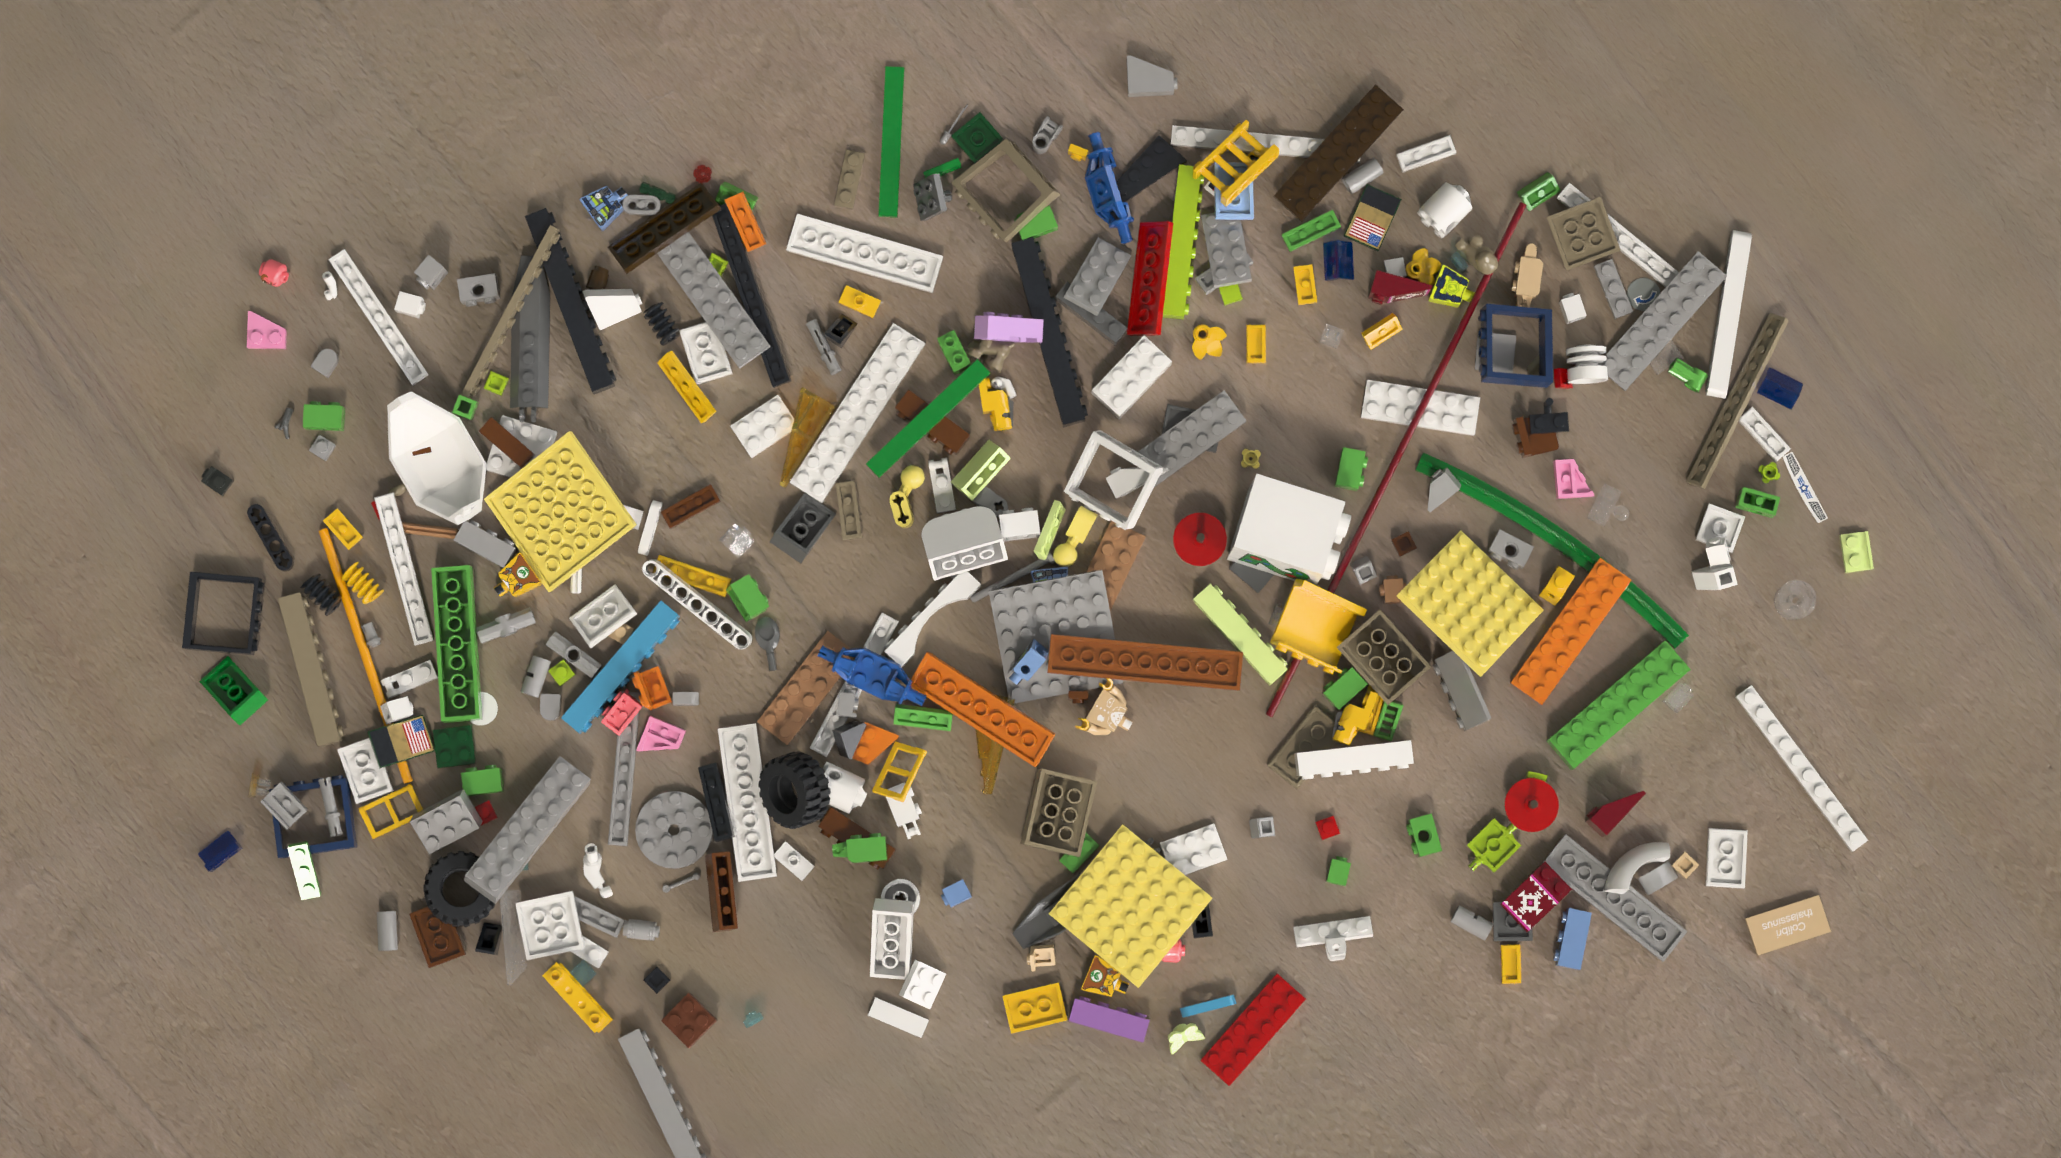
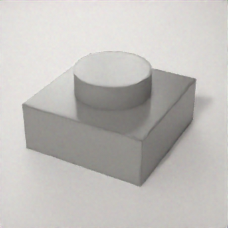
M319 435L309 451L327 461L336 445Z

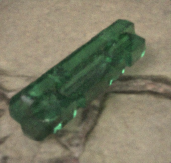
M642 182L639 191L641 193H648L661 201L665 200L666 203L671 204L676 199L675 194L667 193L666 190L653 185L650 186L646 182Z

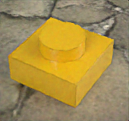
M1070 144L1068 154L1071 155L1070 158L1079 162L1081 160L1086 161L1088 150Z

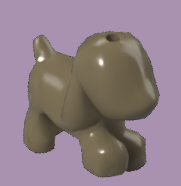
M1479 234L1474 238H1469L1468 242L1464 238L1457 242L1455 245L1457 248L1456 253L1465 258L1471 266L1482 274H1492L1498 268L1497 258L1487 246L1482 245L1483 240Z
M982 339L980 342L974 340L969 344L967 354L976 359H979L983 354L995 356L990 361L989 368L1000 373L1004 360L1008 357L1010 349L1015 346V343L1007 344L1001 341Z

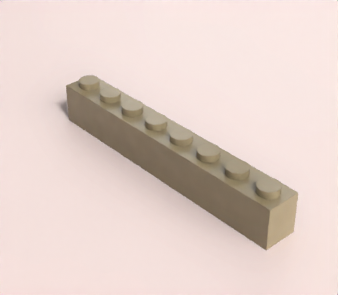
M301 592L278 598L317 746L324 747L342 742L344 730L337 721L339 712L337 706H333L332 699H334V693L327 684L329 675L327 670L323 669L322 662H325L324 656L317 647V644L320 642L317 633L313 632L312 626L315 624L312 614H309L307 607H310L308 598Z

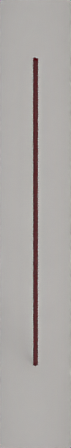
M1522 202L1519 203L1494 253L1498 262L1527 206ZM1492 274L1483 275L1327 591L1335 593ZM1293 658L1266 715L1273 718L1301 660Z

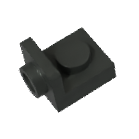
M213 466L210 469L207 468L201 476L203 478L201 482L221 496H224L234 482Z

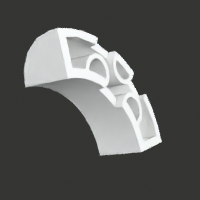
M1646 843L1626 852L1610 870L1604 891L1618 894L1627 892L1632 877L1639 867L1652 862H1665L1670 858L1669 843Z

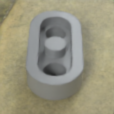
M628 195L622 202L624 211L630 215L653 216L661 209L659 199L651 195ZM630 203H635L636 207L631 209L629 205ZM650 203L655 204L653 209L648 208Z

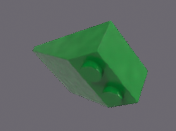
M229 656L199 681L239 726L268 701L267 697Z

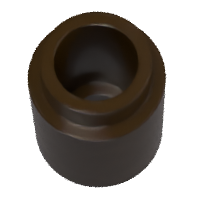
M594 266V269L590 272L586 288L589 290L605 289L609 279V270Z

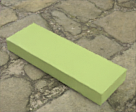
M1054 500L1035 546L1034 552L1039 559L1045 560L1066 511L1060 501Z

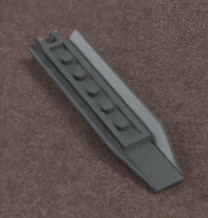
M521 256L512 296L534 256ZM543 264L541 265L542 272L538 278H534L532 282L533 289L529 295H525L523 302H525L520 312H516L514 316L516 320L511 328L510 408H520V422L525 421V408H532V422L537 421L538 407L548 408L550 292Z
M1149 838L1145 843L1150 846L1153 844L1154 839ZM1159 847L1153 849L1157 853L1162 851ZM1084 871L1039 901L1012 933L1023 949L1060 935L1067 930L1051 917L1049 913Z

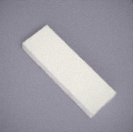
M1450 135L1398 153L1396 157L1402 173L1454 155L1456 150Z
M1753 406L1741 416L1739 420L1741 425L1775 462L1791 449Z
M876 997L868 1014L870 1017L922 1038L929 1021Z

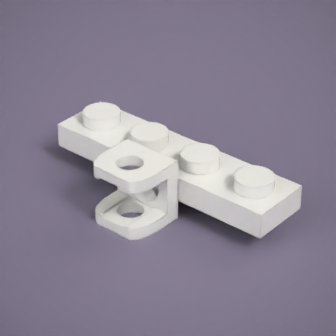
M1370 916L1296 926L1293 928L1296 948L1325 944L1326 954L1330 961L1345 959L1346 940L1373 937Z

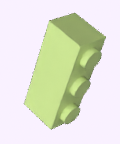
M988 440L953 478L951 483L963 495L973 501L1010 460V457L998 445Z

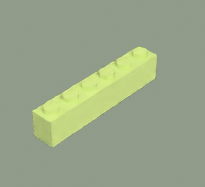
M1209 584L1193 599V602L1238 652H1243V657L1269 686L1272 685L1288 670L1286 668L1288 664L1281 656L1276 657L1273 653L1275 651L1268 642L1264 643L1260 639L1262 635L1256 628L1251 629L1247 625L1249 621L1242 613L1240 615L1237 614L1234 610L1236 608L1229 599L1226 601L1221 596L1223 592L1216 585L1213 587Z

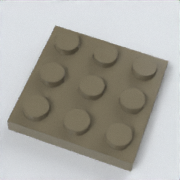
M1601 197L1547 217L1566 271L1621 250Z

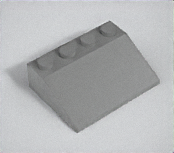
M1454 651L1435 659V664L1432 665L1435 674L1437 676L1440 675L1443 681L1440 685L1443 692L1448 693L1450 697L1448 703L1451 710H1455L1458 715L1456 721L1459 728L1467 731L1490 720V713L1469 666Z

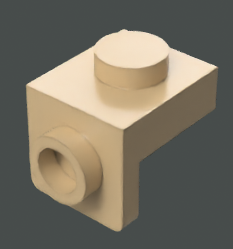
M1054 945L1031 946L1030 953H1027V965H1031V971H1036L1037 966L1056 965Z

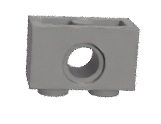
M430 255L414 271L417 275L416 280L426 289L430 287L433 290L448 274L446 269Z
M495 273L457 279L460 302L463 305L466 304V307L476 306L477 302L483 301L485 304L495 303L496 299H500L498 280ZM477 287L484 288L481 295L474 294Z
M1499 530L1487 552L1491 553L1490 557L1495 560L1501 561L1503 559L1508 562L1507 565L1518 570V568L1522 569L1525 566L1534 547ZM1505 547H1513L1515 550L1514 555H1507Z

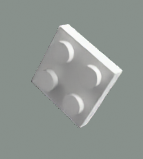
M1708 504L1695 540L1706 544L1707 541L1714 537L1725 538L1729 553H1733L1745 516Z
M915 960L899 995L930 1009L946 974Z

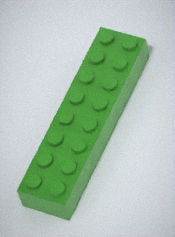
M463 565L431 568L441 722L483 720L473 567Z
M1666 640L1663 641L1546 740L1547 743L1570 770L1575 769L1691 669Z

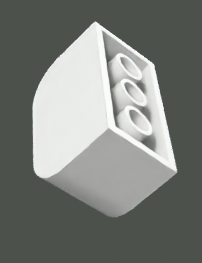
M977 506L962 509L951 514H944L941 517L930 520L923 527L922 540L934 580L1008 560L996 515L989 508Z

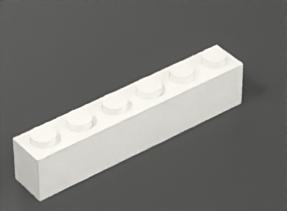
M1411 740L1294 753L1297 776H1302V780L1313 779L1315 774H1321V777H1331L1333 772H1340V775L1352 774L1351 770L1367 773L1371 772L1370 768H1378V771L1390 770L1389 766L1397 765V769L1409 768L1408 764H1414Z

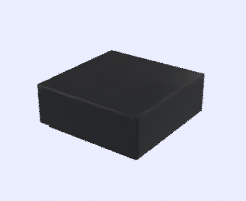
M657 966L643 981L658 994L671 980Z

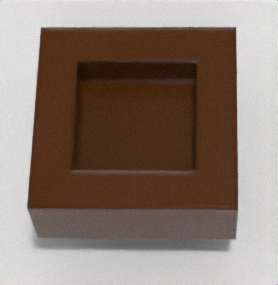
M1409 531L1391 539L1399 557L1417 549Z
M1069 691L1068 700H1072L1073 704H1084V700H1088V691Z

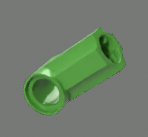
M1675 358L1667 371L1684 382L1687 388L1699 393L1708 378L1704 371L1691 367L1679 358Z

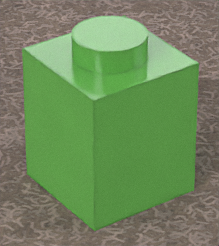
M459 395L452 413L473 420L479 403Z
M1336 856V859H1331L1326 882L1346 886L1351 863L1347 862V858Z

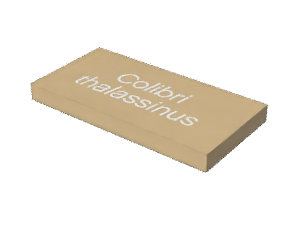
M1819 895L1745 918L1757 956L1831 932Z

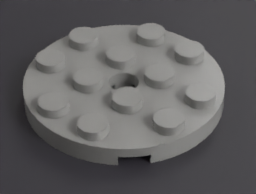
M671 791L653 797L643 806L636 820L635 834L640 850L650 861L664 868L678 869L694 864L705 854L713 836L708 810L697 798L684 792ZM676 824L679 826L680 831L677 835L673 836L669 833V827Z

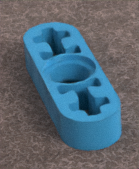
M1230 995L1180 1008L1182 1018L1237 1003L1235 996Z

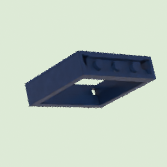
M1485 304L1480 309V316L1478 317V320L1481 321V328L1478 332V338L1481 339V346L1478 352L1481 358L1479 366L1481 382L1541 388L1549 387L1553 383L1552 309ZM1492 314L1539 318V376L1493 372Z
M343 775L332 776L331 784L332 786L341 785L348 840L310 845L311 854L358 848L350 785L348 779L343 778ZM322 778L312 779L313 783L305 784V781L293 782V786H287V788L291 792L320 788L318 780ZM272 815L277 856L280 859L289 858L288 849H284L281 823Z

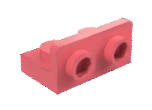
M628 689L623 693L619 691L613 699L615 704L612 707L608 705L601 714L604 716L601 723L618 736H620L643 707L639 701L628 694Z

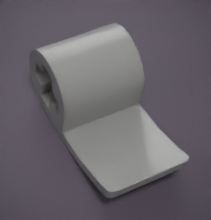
M1667 861L1656 869L1642 875L1638 880L1646 894L1650 895L1677 879L1678 876L1670 862Z

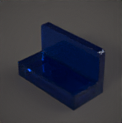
M1335 240L1323 243L1325 281L1339 279L1354 280L1352 242Z
M1768 368L1757 393L1792 410L1800 396L1803 383L1772 368Z
M226 831L199 852L198 855L205 863L204 866L208 872H213L243 848L231 832Z

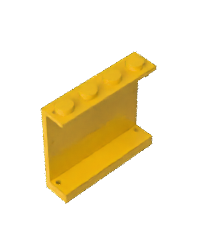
M1295 579L1270 643L1276 645L1275 649L1283 653H1286V651L1291 652V656L1298 660H1302V658L1308 660L1307 664L1313 667H1318V665L1323 667L1322 671L1332 675L1334 672L1342 673V670L1337 669V664L1342 654L1337 647L1349 637L1356 617H1364L1367 609L1310 582Z

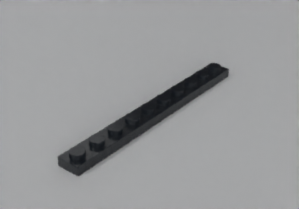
M727 204L719 206L721 210L713 214L712 217L745 311L771 346L761 353L772 387L775 388L792 380L740 233Z

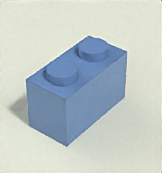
M963 879L942 889L944 894L941 897L945 905H950L951 908L972 898Z

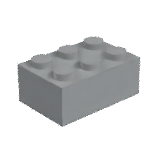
M464 789L414 814L410 820L411 825L429 854L479 829L483 822Z

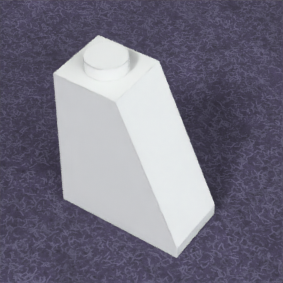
M632 289L583 291L587 304L600 330L642 312L639 305L643 303L638 294L634 295Z

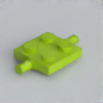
M1493 818L1466 845L1476 857L1468 867L1474 871L1482 863L1493 873L1498 870L1521 847L1512 834L1517 827L1514 826L1512 828L1513 824L1511 823L1506 828Z

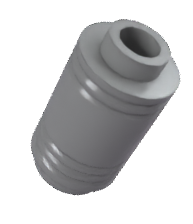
M629 919L624 922L623 936H627V938L654 941L655 937H659L660 926H657V922Z

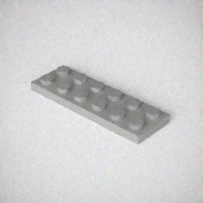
M1225 390L1138 451L1141 455L1162 467H1168L1170 470L1159 476L1154 487L1247 422Z

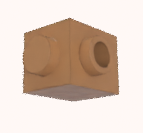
M1398 575L1386 576V579L1379 585L1380 596H1383L1384 604L1403 603L1397 597L1400 591L1407 585L1403 583V578L1398 579Z

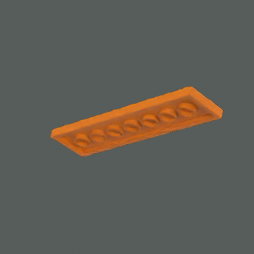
M1599 558L1510 683L1543 705L1629 585L1631 579L1602 558Z
M930 652L925 654L911 679L913 680L911 684L913 689L927 695V698L1034 767L1038 766L1055 736L1054 732Z

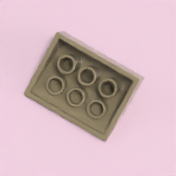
M1381 609L1337 647L1387 705L1432 667Z
M1042 768L1037 769L1020 844L1080 857L1097 782Z

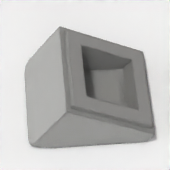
M1367 556L1350 564L1360 585L1377 577L1374 567Z
M1273 817L1249 820L1252 839L1275 836Z

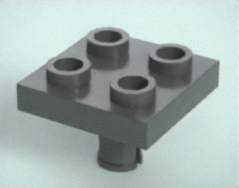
M932 174L913 184L920 221H927L947 211L946 202L952 200V195L947 196V194L952 193L950 190L943 191L940 174Z

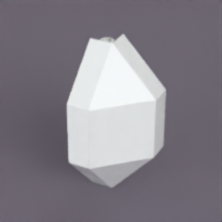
M413 392L406 393L388 404L389 460L415 504L457 525L481 512L487 464L461 419ZM431 446L432 452L416 456L412 454L413 451Z

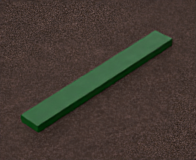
M885 66L879 217L898 218L904 67Z
M977 359L874 455L866 465L880 478L991 373Z

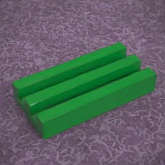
M959 158L950 160L924 171V178L932 174L943 176L961 168Z

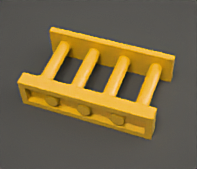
M1247 120L1242 124L1238 123L1234 127L1233 132L1203 161L1197 162L1193 167V178L1196 180L1202 174L1221 191V203L1225 207L1279 156V148L1275 144L1270 148H1265L1247 132L1249 126ZM1240 137L1244 138L1261 153V157L1257 161L1251 160L1234 145ZM1227 149L1248 166L1244 173L1236 171L1221 157ZM1214 162L1234 178V183L1231 186H1226L1208 170Z
M556 962L542 975L594 1033H600L613 1021V1018L562 963L558 964Z

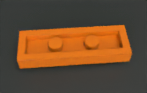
M744 192L725 199L747 251L749 252L765 245V239Z

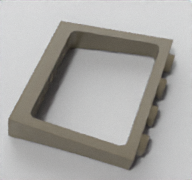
M1008 139L1002 141L951 182L957 189L955 193L961 199L965 198L969 202L967 207L974 213L977 211L980 215L978 219L984 225H989L992 228L991 234L1005 242L1012 239L1026 224L1060 195L1058 190L1020 148ZM1005 154L1012 159L1041 192V196L1007 230H1004L966 188L968 181Z

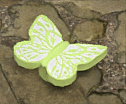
M1179 1024L1168 1035L1170 1052L1173 1055L1185 1042L1204 1040L1205 1037L1198 1030L1196 1024Z

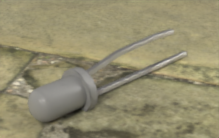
M966 107L963 108V110L953 123L950 130L948 132L944 131V134L940 139L941 144L944 145L947 143V141L951 137V130L953 129V127L965 111Z

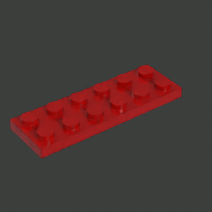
M1140 222L1127 335H1161L1173 222Z
M1276 974L1200 1061L1230 1086L1302 1005L1306 998L1279 974Z

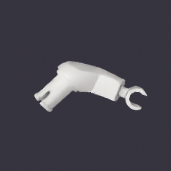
M590 843L585 846L586 854L583 858L584 876L594 889H599L601 897L608 898L613 893L610 886L603 888L602 885L605 883L600 873L602 857L597 852V846Z

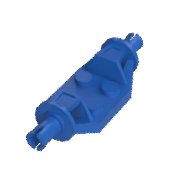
M1095 132L1088 135L1093 152L1087 155L1088 159H1090L1085 174L1087 188L1095 214L1107 222L1109 228H1117L1121 244L1133 241V238L1131 237L1128 224L1134 221V217H1131L1128 202H1122L1120 191L1115 181V175L1112 171L1116 167L1112 155L1113 149L1111 147L1104 148L1100 132ZM1110 212H1115L1119 220H1116Z
M822 645L817 657L833 663L832 672L836 671L847 683L882 700L897 701L899 704H902L904 700L908 699L922 706L927 695L912 689L911 684L913 680L908 678L900 664L867 648L846 649L843 647L837 653ZM843 655H845V656H851V657H856V658H855V660L853 661V660L844 658ZM896 677L899 680H901L906 685V687L895 681Z

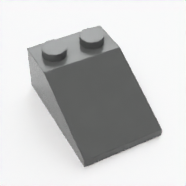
M804 493L776 530L770 543L801 564L834 519L836 513L807 493Z

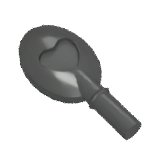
M763 617L756 624L755 637L758 645L766 650L769 671H775L777 668L774 649L779 643L780 631L773 619Z

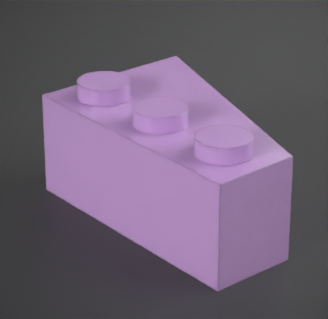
M983 312V316H975L974 339L1016 343H1042L1043 320L1023 318V315H1011L1009 317V314L997 313V316H995L993 312Z

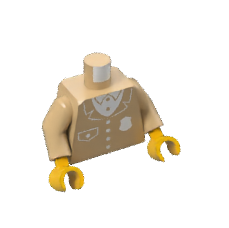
M1106 678L1107 682L1105 685L1099 682V686L1104 689L1086 719L1078 718L1082 721V725H1075L1076 729L1084 730L1093 735L1114 733L1117 726L1126 731L1129 730L1133 721L1124 716L1128 709L1126 707L1127 702L1122 692L1113 684L1111 679Z

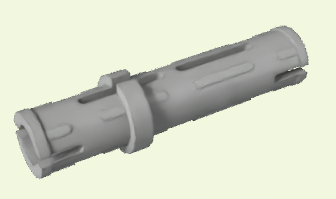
M814 319L806 323L821 354V360L825 362L831 375L837 374L842 369L834 356V350H831L817 320ZM816 332L818 333L823 345L821 344ZM825 349H826V351H827V353H828V355H829V357H830L832 363L830 362V360H829V358H828V356H827V354H826V352H825Z
M327 777L325 779L327 786H325L324 778L319 779L318 782L326 811L325 820H328L330 837L336 835L334 828H336L337 836L343 834L339 821L340 813L337 812L331 777Z

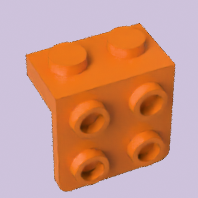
M659 666L641 673L638 671L633 672L635 677H632L635 688L641 692L639 700L642 706L649 710H654L672 703Z

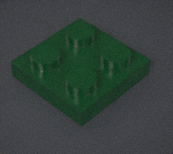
M981 112L951 135V138L973 164L1004 141Z
M472 725L433 730L438 769L476 764Z

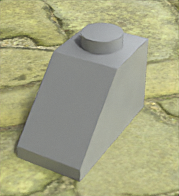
M1445 468L1443 471L1439 469L1432 475L1428 501L1429 512L1433 511L1461 488L1460 482L1448 468Z

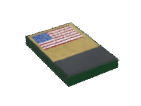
M1367 184L1344 237L1378 252L1402 199Z
M423 715L367 732L379 769L435 751Z

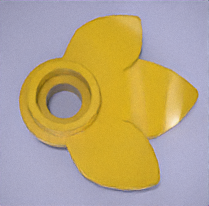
M1422 248L1412 255V261L1406 265L1405 271L1409 278L1433 285L1435 284L1433 274L1440 270L1442 264L1435 258H1429L1428 250ZM1413 267H1416L1418 272H1415Z
M1204 324L1196 326L1193 330L1195 341L1192 345L1196 358L1201 360L1206 353L1214 357H1220L1222 355L1220 341L1227 337L1224 330L1219 327L1209 328ZM1204 331L1206 336L1200 337L1199 332Z

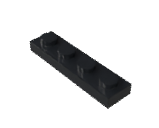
M715 762L698 767L714 841L719 842L735 837L718 763Z

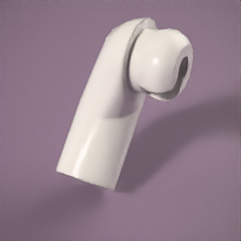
M328 271L323 273L322 278L329 290L324 291V295L327 300H331L332 298L335 299L338 294L336 281Z
M998 376L992 379V387L1004 390L1008 399L1017 396L1009 379Z

